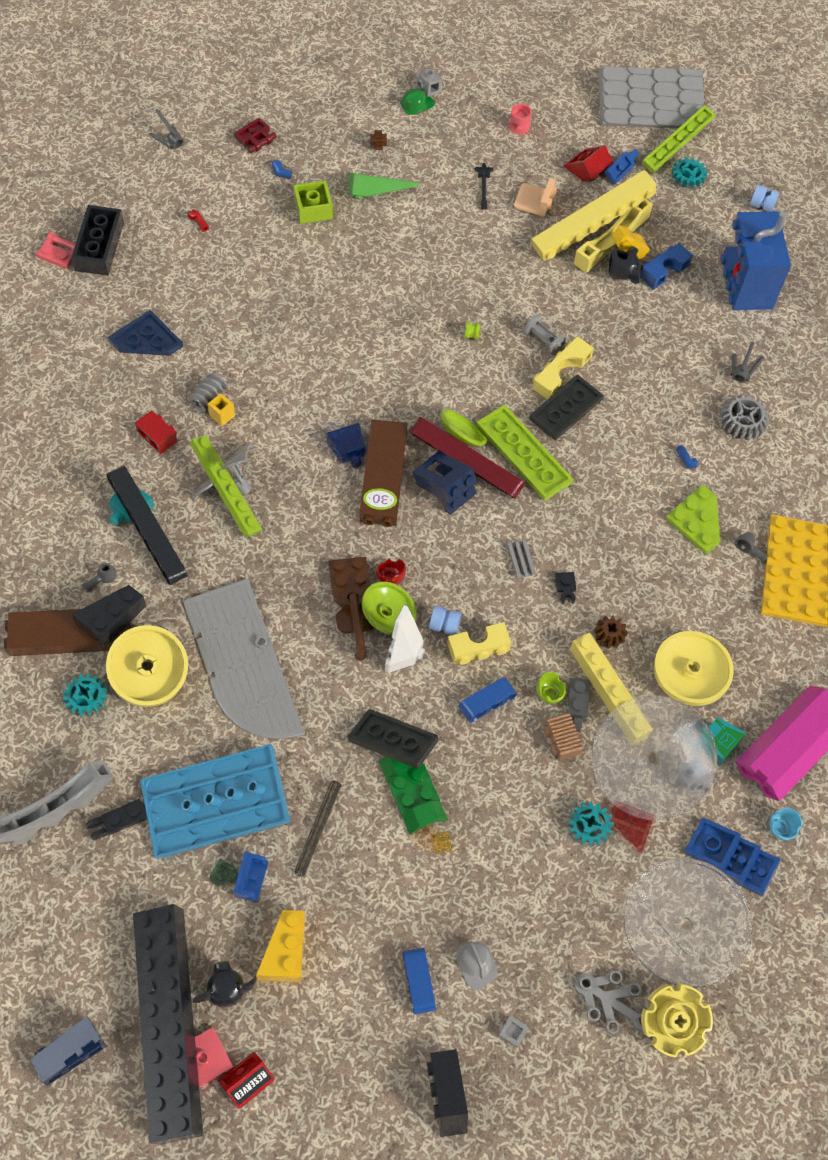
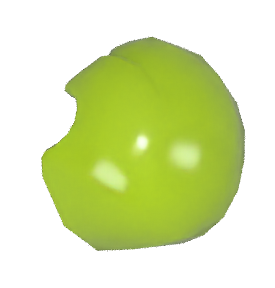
M543 673L536 685L537 695L545 703L556 704L562 701L566 694L565 682L559 679V674Z

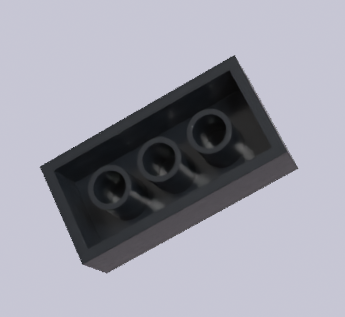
M94 205L87 206L71 256L74 271L109 275L124 225L121 209Z

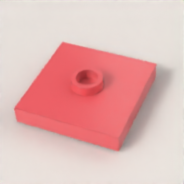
M213 1027L195 1037L199 1088L234 1067Z

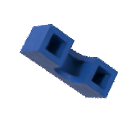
M680 243L670 246L666 252L658 254L652 261L646 262L641 267L640 278L654 290L666 282L669 272L666 268H671L679 273L690 266L693 255Z

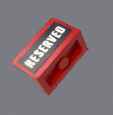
M254 1051L220 1078L218 1082L236 1107L241 1109L275 1079Z

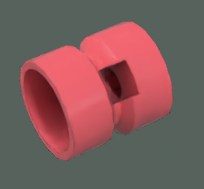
M521 103L512 107L509 128L515 134L522 135L529 131L532 110L528 105Z

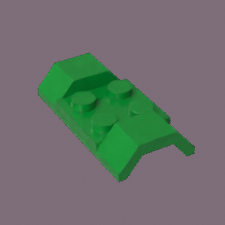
M386 756L379 761V765L410 835L433 823L448 821L425 764L422 763L419 769H416Z

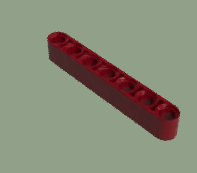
M422 417L417 419L409 433L433 449L472 467L476 476L503 493L510 495L513 499L517 498L526 484L515 475Z

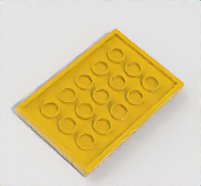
M771 514L766 553L769 556L765 564L761 615L828 627V525Z

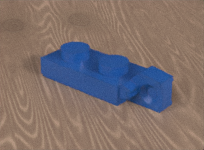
M637 149L629 153L627 151L622 153L604 171L612 185L616 184L635 166L634 159L639 155Z

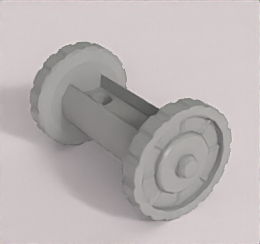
M536 314L527 322L524 333L526 335L535 334L549 346L548 353L554 355L564 346L566 336L562 334L557 337L541 324L542 317Z

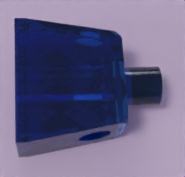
M359 423L326 433L327 445L341 464L350 461L353 468L362 465L360 458L365 456V444Z

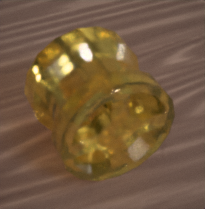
M443 831L440 835L435 833L430 835L435 855L440 854L441 851H452L448 831Z

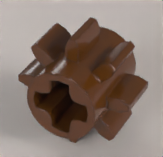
M374 130V134H370V146L375 147V150H383V146H387V134H382V130Z

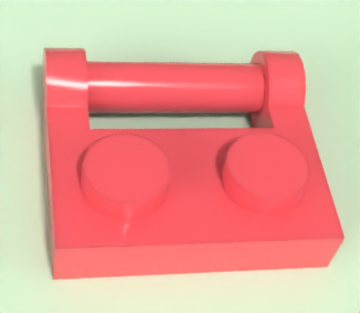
M50 232L47 235L46 241L37 251L36 256L44 261L67 269L72 263L71 256L76 242H70ZM57 243L72 250L69 252L52 244Z

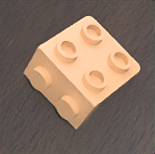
M549 178L546 188L523 183L515 200L514 208L545 217L547 209L551 208L553 202L551 198L556 195V179Z

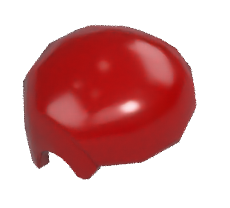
M390 558L376 568L378 580L398 585L405 577L406 564L400 558L397 561H392Z

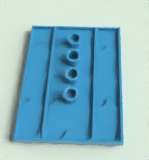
M271 744L140 779L154 857L158 859L189 850H196L254 832H261L291 822L274 747Z

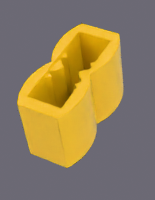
M618 226L612 234L617 247L621 251H627L630 246H634L638 249L637 255L639 259H643L650 251L644 238L637 233H631L627 227Z

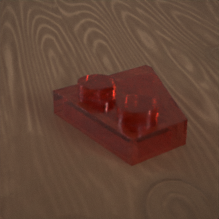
M615 801L611 811L612 819L609 821L614 822L613 826L621 832L626 840L628 839L636 847L638 852L642 853L655 815Z

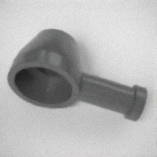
M750 532L740 535L735 540L737 549L744 553L751 552L761 562H764L769 556L754 546L755 536Z
M102 563L98 568L97 576L83 583V588L89 592L91 588L100 582H113L117 577L116 569L109 563Z

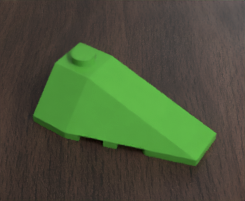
M350 172L347 175L349 194H353V198L363 199V196H373L419 185L418 182Z

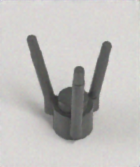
M156 109L157 114L170 130L167 136L168 141L153 133L149 135L164 143L170 149L172 147L175 149L181 147L184 144V139L180 136L173 124L170 126L162 113Z
M751 342L743 364H739L736 367L737 354L733 355L730 375L738 382L749 381L750 376L764 359V356H761L749 371L747 362L754 342Z

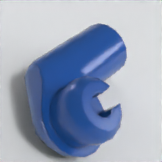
M280 160L272 162L271 167L276 176L287 179L291 178L292 171L284 169Z
M679 445L676 448L686 468L692 469L698 466L697 459H691L683 445Z

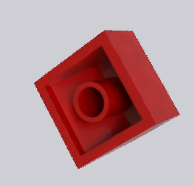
M606 145L584 149L563 166L582 181H593L598 178L599 173H603L613 163V160Z

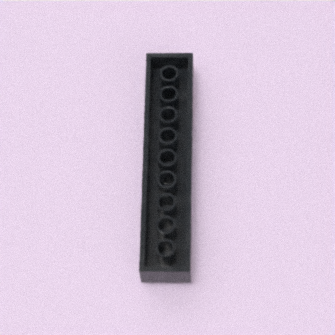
M171 904L133 913L149 1143L158 1145L203 1136L184 909Z

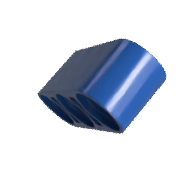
M503 677L460 702L458 707L469 723H472L475 718L479 719L490 713L491 709L495 710L507 703L508 699H514L517 696V692L508 679Z
M425 948L402 951L414 1015L436 1011Z

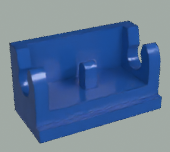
M245 851L233 891L235 898L258 902L268 866V861L265 860L266 857Z

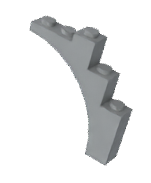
M104 761L89 762L79 773L54 792L21 810L0 817V843L9 842L11 846L25 844L40 828L55 826L70 810L85 808L114 778Z

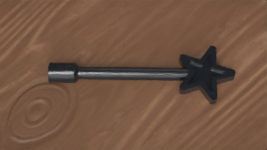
M483 163L482 167H475V171L479 172L478 178L482 177L481 209L487 210L486 177L490 178V172L493 171V167H486V164Z

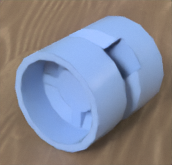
M757 185L750 206L756 208L763 207V210L767 212L773 211L780 192L772 189L767 191V187Z
M436 605L432 613L429 629L437 632L444 630V633L447 635H455L458 631L462 613L455 610L447 612L446 608Z

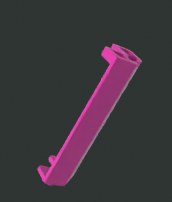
M810 685L735 761L742 776L757 781L766 797L780 801L828 751V691L824 688Z

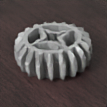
M740 394L738 398L733 396L731 400L728 399L723 405L720 413V424H724L723 429H728V434L734 433V438L739 435L741 440L746 437L749 441L751 437L756 439L758 435L761 436L764 430H766L769 422V411L765 410L766 405H761V400L755 401V397L751 399L748 395L743 397ZM755 417L757 418V421H758L756 424H755V422H754V418H755Z

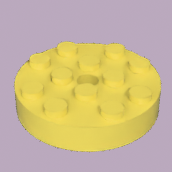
M151 625L134 627L121 634L110 647L106 660L108 681L114 692L129 704L138 707H155L164 704L175 697L184 685L188 672L186 651L179 639L166 629ZM144 662H150L153 668L151 671H145L141 665Z

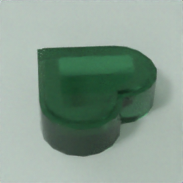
M222 859L219 860L210 874V880L215 886H221L225 882L233 883L238 877L237 869Z

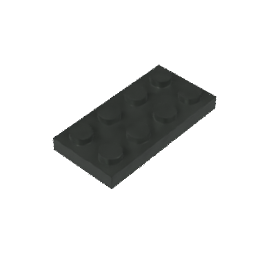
M577 374L530 414L529 420L556 441L601 402L604 395Z
M371 709L367 710L348 735L349 742L416 769H419L439 741L438 735Z

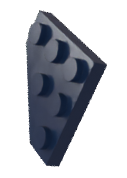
M151 310L108 337V341L121 353L170 356L183 347V342Z

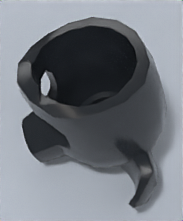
M630 246L627 251H620L617 248L611 247L609 277L619 280H630L632 283L638 284L641 277L638 271V249Z
M229 961L217 962L214 964V973L207 982V991L193 998V1003L209 1000L213 1005L220 1008L234 1006L242 1000L245 992L253 989L256 979L244 983L242 976L231 969Z

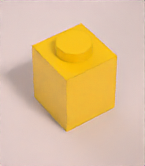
M221 393L208 403L209 416L220 426H224L235 416L234 404Z

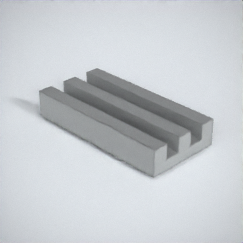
M522 540L520 543L519 541H516L514 544L508 543L507 548L516 578L535 575V568L526 540ZM520 547H523L530 572L527 571ZM513 548L517 550L523 573H520Z

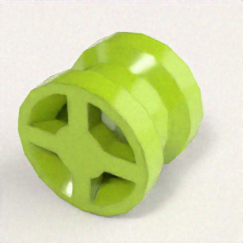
M467 321L464 338H474V340L478 341L481 323L472 324L470 321Z

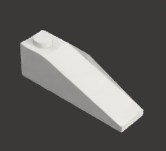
M404 605L395 622L392 634L393 640L388 651L391 652V658L388 657L385 663V672L388 673L414 665L417 659L421 660L425 652L423 638L409 608Z

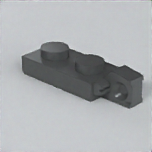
M570 678L567 713H570L576 731L580 732L582 722H586L588 717L590 680Z

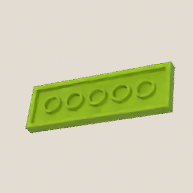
M506 405L501 406L477 421L476 426L544 501L573 483L574 479Z

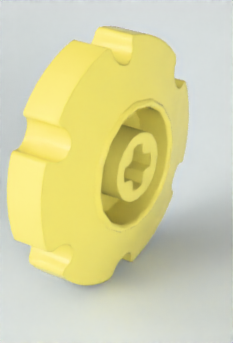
M677 983L674 989L671 985L664 984L649 995L647 999L650 1001V1006L647 1009H642L641 1023L644 1034L648 1037H653L651 1045L665 1055L677 1057L680 1051L684 1055L689 1056L705 1045L707 1040L704 1038V1033L712 1030L713 1017L710 1005L701 1003L703 995L698 990L682 983Z

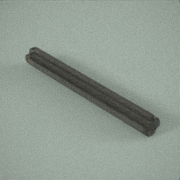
M332 780L297 862L294 874L299 877H305L341 788V783Z

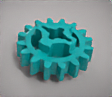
M687 157L684 160L680 158L678 162L674 163L671 172L673 173L672 178H675V183L680 182L679 186L685 185L686 188L691 186L692 189L695 188V185L700 187L701 183L704 184L708 174L704 163H699V159L695 161L693 157L690 160Z
M88 673L86 678L80 674V679L73 677L72 684L66 683L68 689L63 690L65 695L63 701L67 703L66 707L68 710L71 709L73 715L79 712L80 717H83L84 713H87L90 717L92 711L99 713L98 707H105L103 701L108 700L106 695L108 691L104 687V681H99L98 676L92 679L90 673ZM81 691H83L84 694L86 693L89 699L86 696H84Z
M592 801L589 802V806L582 802L581 809L575 806L574 812L576 814L570 813L569 818L571 821H568V826L573 827L569 833L576 834L574 841L581 839L582 846L588 842L590 848H592L593 843L600 846L601 839L607 842V835L612 834V830L609 828H612L614 822L609 821L612 819V814L606 815L607 808L600 809V803L593 806ZM599 815L602 817L604 823L600 821L598 817ZM590 821L594 822V825L588 827ZM577 824L582 827L583 833L579 831Z

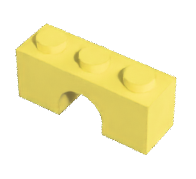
M505 623L485 627L484 636L486 640L482 643L471 641L467 632L448 636L447 645L453 663L465 665L473 659L484 660L489 655L506 654L510 650L511 640Z

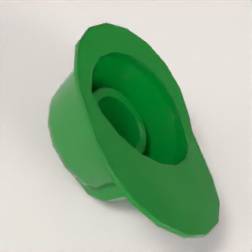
M410 89L405 93L400 104L406 114L415 115L432 108L435 105V100L430 96L427 97L422 90Z

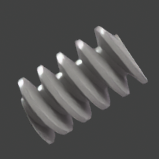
M209 373L207 378L198 385V388H195L193 393L189 395L190 403L197 410L206 412L205 408H208V403L220 393L222 394L224 392L223 389H227L228 384L219 375Z

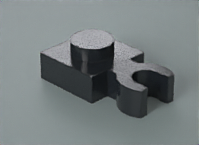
M574 572L555 573L557 593L562 592L561 604L565 603L566 597H569L571 603L574 604L576 597L573 592H576L577 589Z

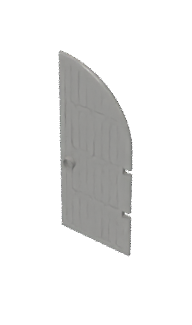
M248 578L183 600L182 602L194 636L202 635V638L196 639V643L207 675L215 673V677L210 678L209 682L215 699L227 718L244 731L264 738L285 739L304 735Z

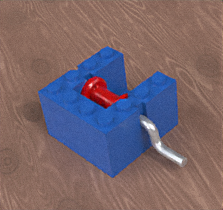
M779 211L738 212L733 220L732 229L735 230V243L738 246L725 247L724 253L720 257L721 264H724L723 276L727 279L728 302L732 304L733 310H772L791 267L782 229L787 213L781 212L779 215Z

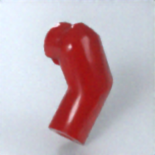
M192 209V211L187 213L188 218L194 220L202 232L209 230L208 224L198 210Z

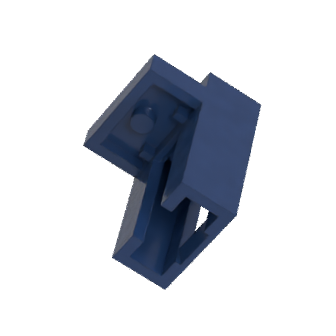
M440 451L412 471L416 484L441 498L445 511L450 515L477 494L474 486L477 480L473 468ZM434 462L439 463L435 470L443 474L444 477L439 476L438 474L428 470L427 468Z

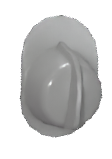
M477 941L461 945L458 948L457 961L465 981L471 988L480 990L497 978V966L486 944Z

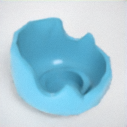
M788 807L774 812L769 820V829L772 835L783 841H788L798 836L799 829L803 825L800 814L795 809Z

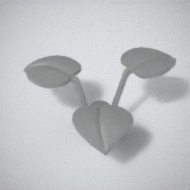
M252 442L237 449L221 467L223 470L231 466L236 475L233 480L242 496L247 494L252 487L243 476L238 463L247 462L246 456L248 449L253 446ZM211 479L206 480L197 488L192 498L193 501H195L197 495L214 485Z

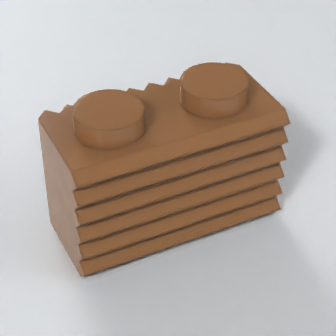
M570 713L546 719L543 730L546 738L550 737L552 742L550 748L553 756L557 755L558 761L581 755L584 748Z

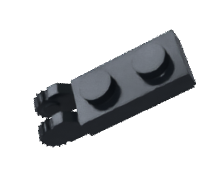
M137 799L101 815V817L93 818L86 823V827L91 829L104 823L105 828L99 829L90 835L92 840H97L146 820L147 814L141 800Z

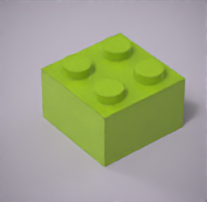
M326 180L293 185L294 201L300 224L333 219V204Z

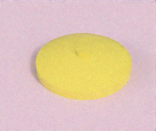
M683 631L668 637L659 647L654 659V674L659 686L669 697L682 704L690 706L711 704L719 700L726 693L733 679L734 668L730 654L718 640L702 632Z

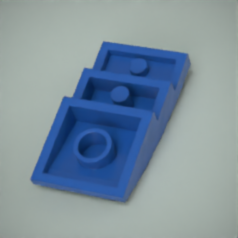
M702 818L685 849V853L699 863L762 897L780 864V858L762 851L761 846L741 838L740 833L706 818Z

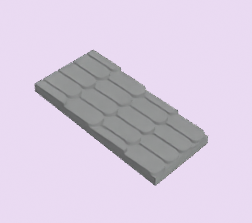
M601 67L599 69L600 125L679 128L704 105L703 71L682 68Z

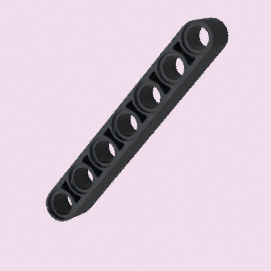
M123 465L106 473L111 487L167 583L172 585L188 577L182 562L127 468Z

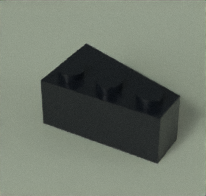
M127 585L73 613L72 616L78 627L105 648L146 607L144 596L130 585Z
M457 1049L430 1053V1062H426L428 1076H432L433 1083H430L431 1097H435L436 1104L433 1105L435 1119H438L440 1137L467 1134L468 1110Z

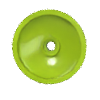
M446 408L440 412L444 428L452 437L467 446L480 447L486 444L487 439L485 435L466 417Z
M377 582L369 586L364 592L361 602L363 613L368 622L377 630L392 635L395 622L404 605L409 608L414 621L416 620L417 611L415 603L411 596L400 586L390 582Z

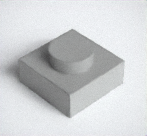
M510 1015L498 1036L518 1048L529 1027Z

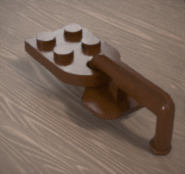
M365 556L329 560L328 565L333 598L342 607L336 614L337 628L345 634L354 633L356 642L355 658L358 661H362L366 658L363 632L374 628L366 619L361 604L364 592L371 586L367 559Z

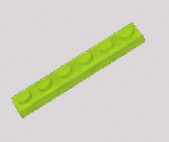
M704 105L643 159L641 164L654 174L713 121L716 114Z
M207 435L192 439L189 444L244 537L259 533L262 530L260 524L226 468L221 469L224 464Z

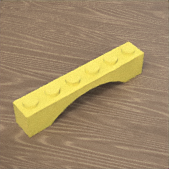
M647 199L642 201L637 207L626 211L603 235L595 240L584 243L576 250L574 265L585 273L589 272L610 253L611 247H617L612 234L618 226L627 227L633 233L650 217L653 204Z

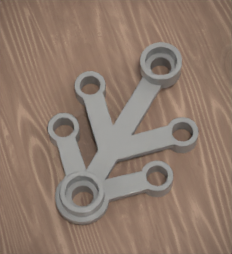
M612 971L610 975L596 978L591 974L582 973L575 980V989L579 994L584 995L588 1011L587 1019L590 1022H597L601 1017L600 1010L595 1008L594 995L601 1000L608 1034L615 1035L620 1030V1025L615 1021L612 1008L632 1020L633 1026L637 1031L643 1032L642 1025L639 1022L642 1012L637 1013L617 1000L629 996L633 998L638 997L642 991L639 984L632 983L629 987L605 992L598 986L610 983L612 985L620 984L623 976L619 971ZM616 974L619 977V981H614L612 975ZM582 981H588L590 986L584 987ZM631 987H636L638 989V993L633 994L631 992ZM591 1011L597 1013L596 1019H593L590 1016ZM609 1024H614L616 1031H611Z

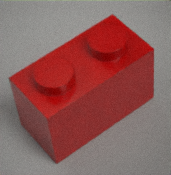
M151 410L135 422L137 432L160 455L177 443L175 428L171 425L168 426L160 414L157 415Z

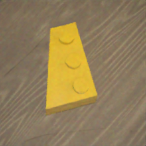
M282 911L257 972V981L301 982L305 911Z

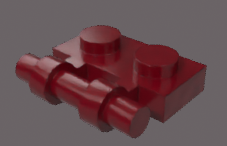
M257 118L236 131L234 138L244 147L250 144L251 146L248 147V151L253 153L254 151L258 152L264 145L271 144L277 138L275 132L269 134L270 127L263 120Z

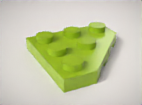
M703 484L672 510L665 519L707 555L720 543L717 496Z

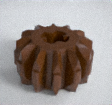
M605 615L603 620L597 622L594 633L596 634V640H601V646L606 643L608 649L611 648L612 644L617 648L619 644L625 642L628 632L625 630L626 624H621V618L615 620L614 615H612L609 619Z

